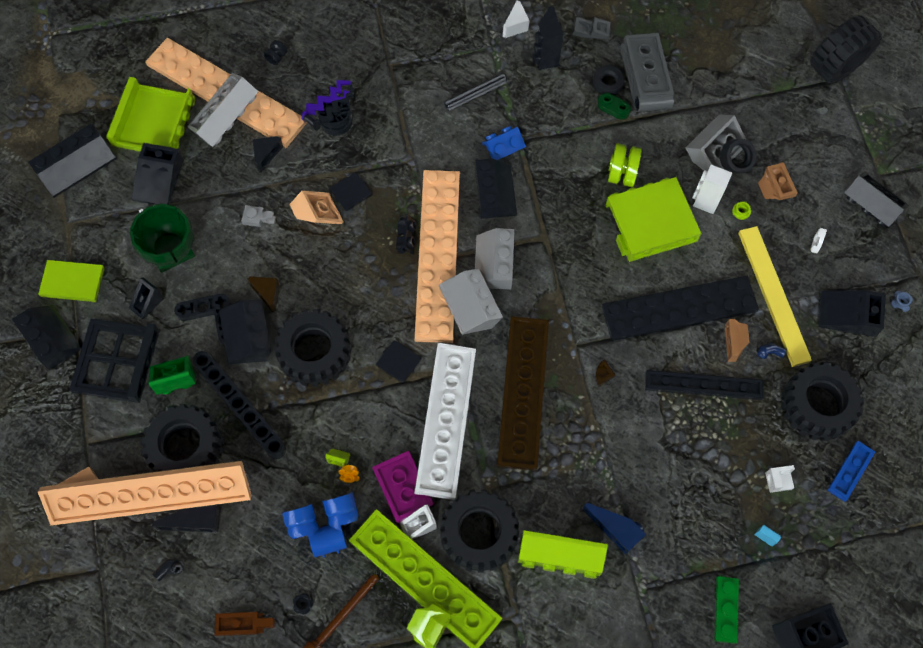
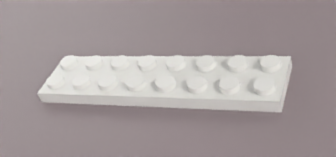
M443 343L437 344L414 494L451 500L456 498L476 353L474 348Z

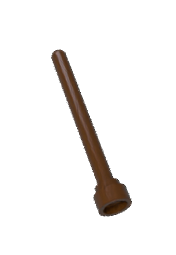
M372 574L315 640L308 641L303 648H322L321 645L378 581V575Z

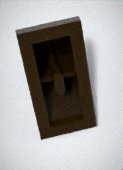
M252 276L247 278L252 289L269 309L275 312L280 288L277 278Z

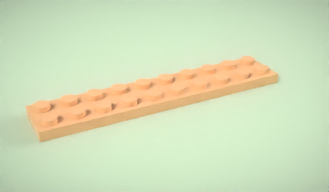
M166 38L146 60L147 66L182 87L190 88L192 93L207 102L231 75L169 38ZM260 91L256 94V99L244 108L245 112L236 118L266 137L279 136L285 148L290 145L307 124V122L301 119V115Z
M424 170L415 342L453 343L454 317L439 285L456 276L460 171Z
M242 461L44 486L38 490L50 525L251 500L252 496Z

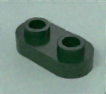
M603 93L598 98L597 106L601 111L619 120L629 117L631 106L626 101L610 93Z

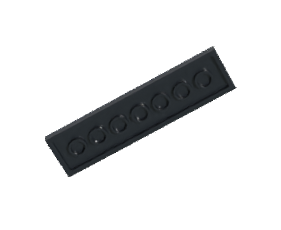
M748 275L602 304L611 341L755 313L759 310Z

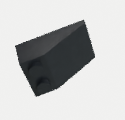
M831 603L771 625L781 648H841L849 644Z

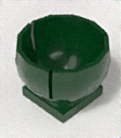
M167 204L147 207L135 217L130 227L133 249L148 263L156 264L161 273L195 257L191 249L194 241L191 221L179 208Z

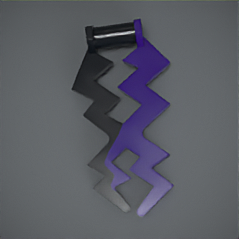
M336 80L337 88L330 87L331 95L317 96V104L307 103L306 111L302 113L301 119L311 125L315 131H318L322 124L334 121L332 113H338V103H349L348 97H354L351 81ZM342 85H350L349 91L343 90L344 97H337V94H342ZM323 103H332L333 107H326L327 116L318 115L319 120H315L310 116L316 115L315 111H324Z

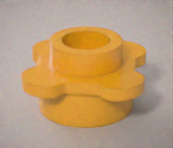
M345 465L338 472L341 475L340 480L347 483L358 481L360 478L357 467L352 465Z

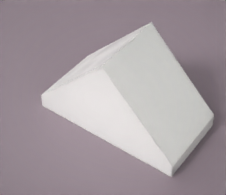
M516 1L503 26V37L505 38L528 31L529 19L520 1Z
M428 504L400 522L403 532L411 540L437 529L436 521Z

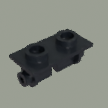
M408 213L406 218L401 217L398 221L397 234L403 236L397 237L396 250L400 254L408 251L414 255L417 224Z

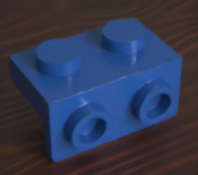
M511 126L501 129V134L496 135V133L486 136V140L482 142L483 146L486 145L491 158L496 160L526 147L519 128H512Z

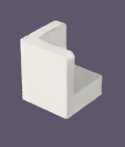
M794 465L770 468L765 473L770 493L794 489L791 472L795 470Z

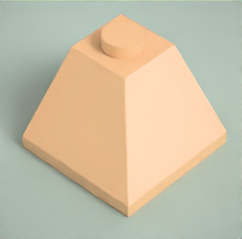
M301 191L290 203L297 219L314 223H343L329 193Z

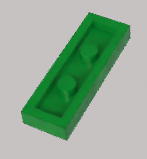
M716 577L715 642L737 643L739 579Z

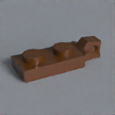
M264 613L215 614L214 636L258 635L264 633V628H275V619L264 618Z

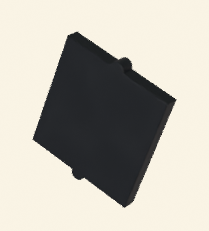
M356 172L329 188L335 196L336 202H339L345 211L372 196L371 191L366 186V182L362 181Z
M394 340L389 348L383 351V355L376 363V366L404 384L410 374L414 373V369L422 358Z

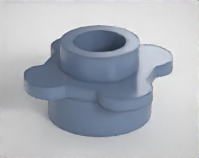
M896 291L891 306L907 312L910 310L909 305L913 298L906 292Z

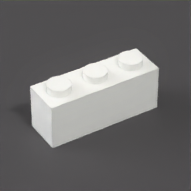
M710 165L708 171L704 170L692 198L695 199L693 207L714 214L732 172L714 165Z

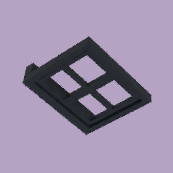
M90 319L69 391L76 394L140 403L159 336V329L155 324L147 323L145 327ZM99 331L118 333L112 356L93 353ZM124 334L143 337L137 360L117 357ZM90 361L110 363L104 386L83 384ZM115 364L135 367L129 390L109 387Z

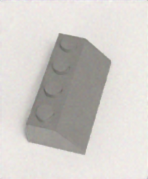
M232 73L187 127L212 147L214 144L217 145L221 141L224 132L232 128L234 120L245 112L244 108L256 99L258 91L243 77Z

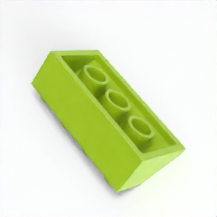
M524 530L521 538L518 563H522V566L526 568L541 566L545 571L554 572L555 569L563 570L564 574L576 575L577 572L583 573L586 578L596 579L603 572L608 544Z

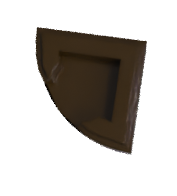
M605 360L600 362L596 370L595 378L598 386L615 377V373Z

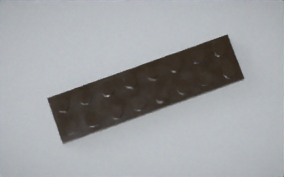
M513 316L510 318L497 467L537 471L549 320Z

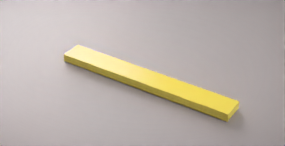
M758 227L740 230L738 234L782 344L787 349L786 354L791 366L795 367L810 363L812 359Z

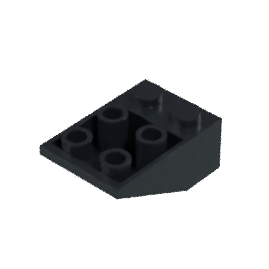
M143 143L137 162L132 194L133 201L154 205H169L184 161L179 149Z
M868 290L822 291L818 327L876 337L884 329L886 294Z

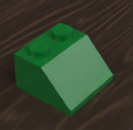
M189 355L150 366L148 383L156 395L169 394L176 389H187L196 384V375Z

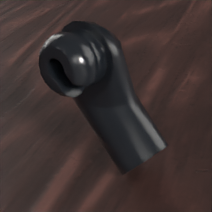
M166 560L152 575L158 581H161L166 574H180L184 569V565L179 560Z

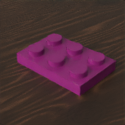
M409 451L372 467L397 523L403 521L424 505L428 504L429 508L434 507L430 496L414 494L418 469Z

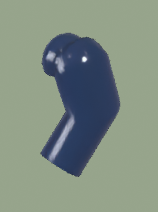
M768 343L758 348L757 355L760 358L766 359L767 355L772 353L783 358L787 349L773 343Z

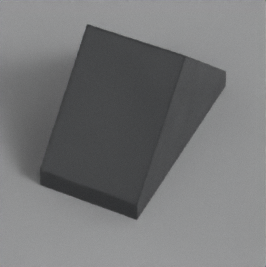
M279 136L253 139L255 163L259 172H262L283 148L282 140Z
M142 277L129 309L144 319L164 298L154 285Z

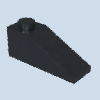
M218 504L184 508L152 522V527L156 530L218 533L221 508Z

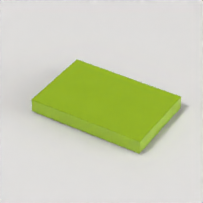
M47 260L38 294L40 297L96 302L104 273V266Z

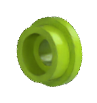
M746 202L736 203L732 209L733 215L740 220L747 219L751 214L750 205Z

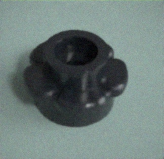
M306 593L296 596L293 599L294 611L298 614H308L313 607V599Z

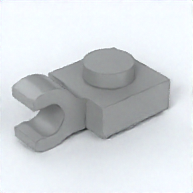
M245 205L241 222L243 225L261 227L262 222L274 224L276 216H273L274 212L265 211L263 207Z

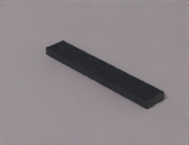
M646 370L645 390L752 400H762L764 398L763 380L654 370Z

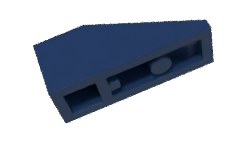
M587 503L582 509L625 555L646 535L643 532L644 528L638 522L634 523L632 519Z

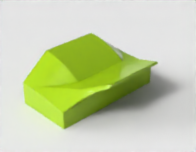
M436 602L426 608H417L407 629L414 636V640L425 648H435L453 613Z

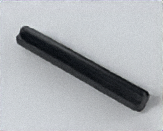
M502 73L445 101L444 106L447 111H450L505 84L507 78Z

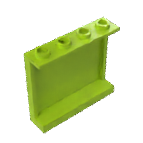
M129 77L106 137L111 146L141 151L143 143L179 149V140L184 135V126L186 121L189 120L191 106L193 107L195 104V96H193L190 88L187 89L186 93L140 85L136 78Z
M676 177L671 179L665 178L654 184L648 183L640 188H630L623 193H613L607 198L605 206L606 208L610 207L628 249L626 256L629 262L698 242L701 231Z

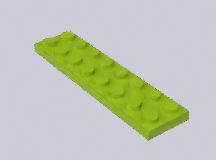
M377 509L349 539L353 546L421 606L426 608L436 602L453 614L446 628L469 648H480L503 618Z

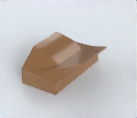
M784 162L766 167L764 176L758 182L764 198L783 200L796 197V188Z
M729 319L725 325L728 362H736L743 349L749 344L748 324L740 323L735 319Z

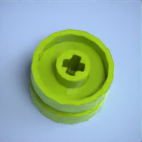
M616 143L609 165L608 182L617 184L620 181L621 174H624L623 185L633 187L642 148L633 146L629 151L628 157H625L626 145Z

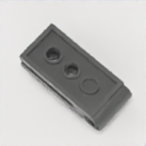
M659 33L626 35L620 49L636 112L672 109L674 91Z

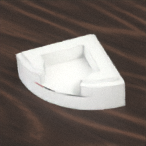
M820 228L814 235L811 252H819L826 235V229Z

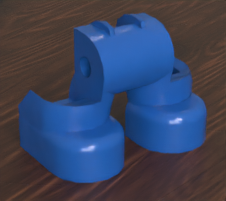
M353 492L322 501L325 513L328 516V525L319 527L316 521L313 504L291 511H283L282 516L288 535L291 539L308 535L314 557L323 555V558H325V554L335 551L339 554V550L347 548L341 525L357 521L359 516Z

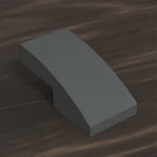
M576 17L572 35L595 39L608 38L611 22L598 18L589 21Z

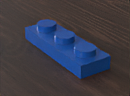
M859 441L855 442L827 491L842 501H847L875 451Z

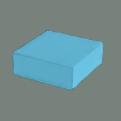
M765 525L758 528L754 534L771 547L777 544L781 538L780 535Z

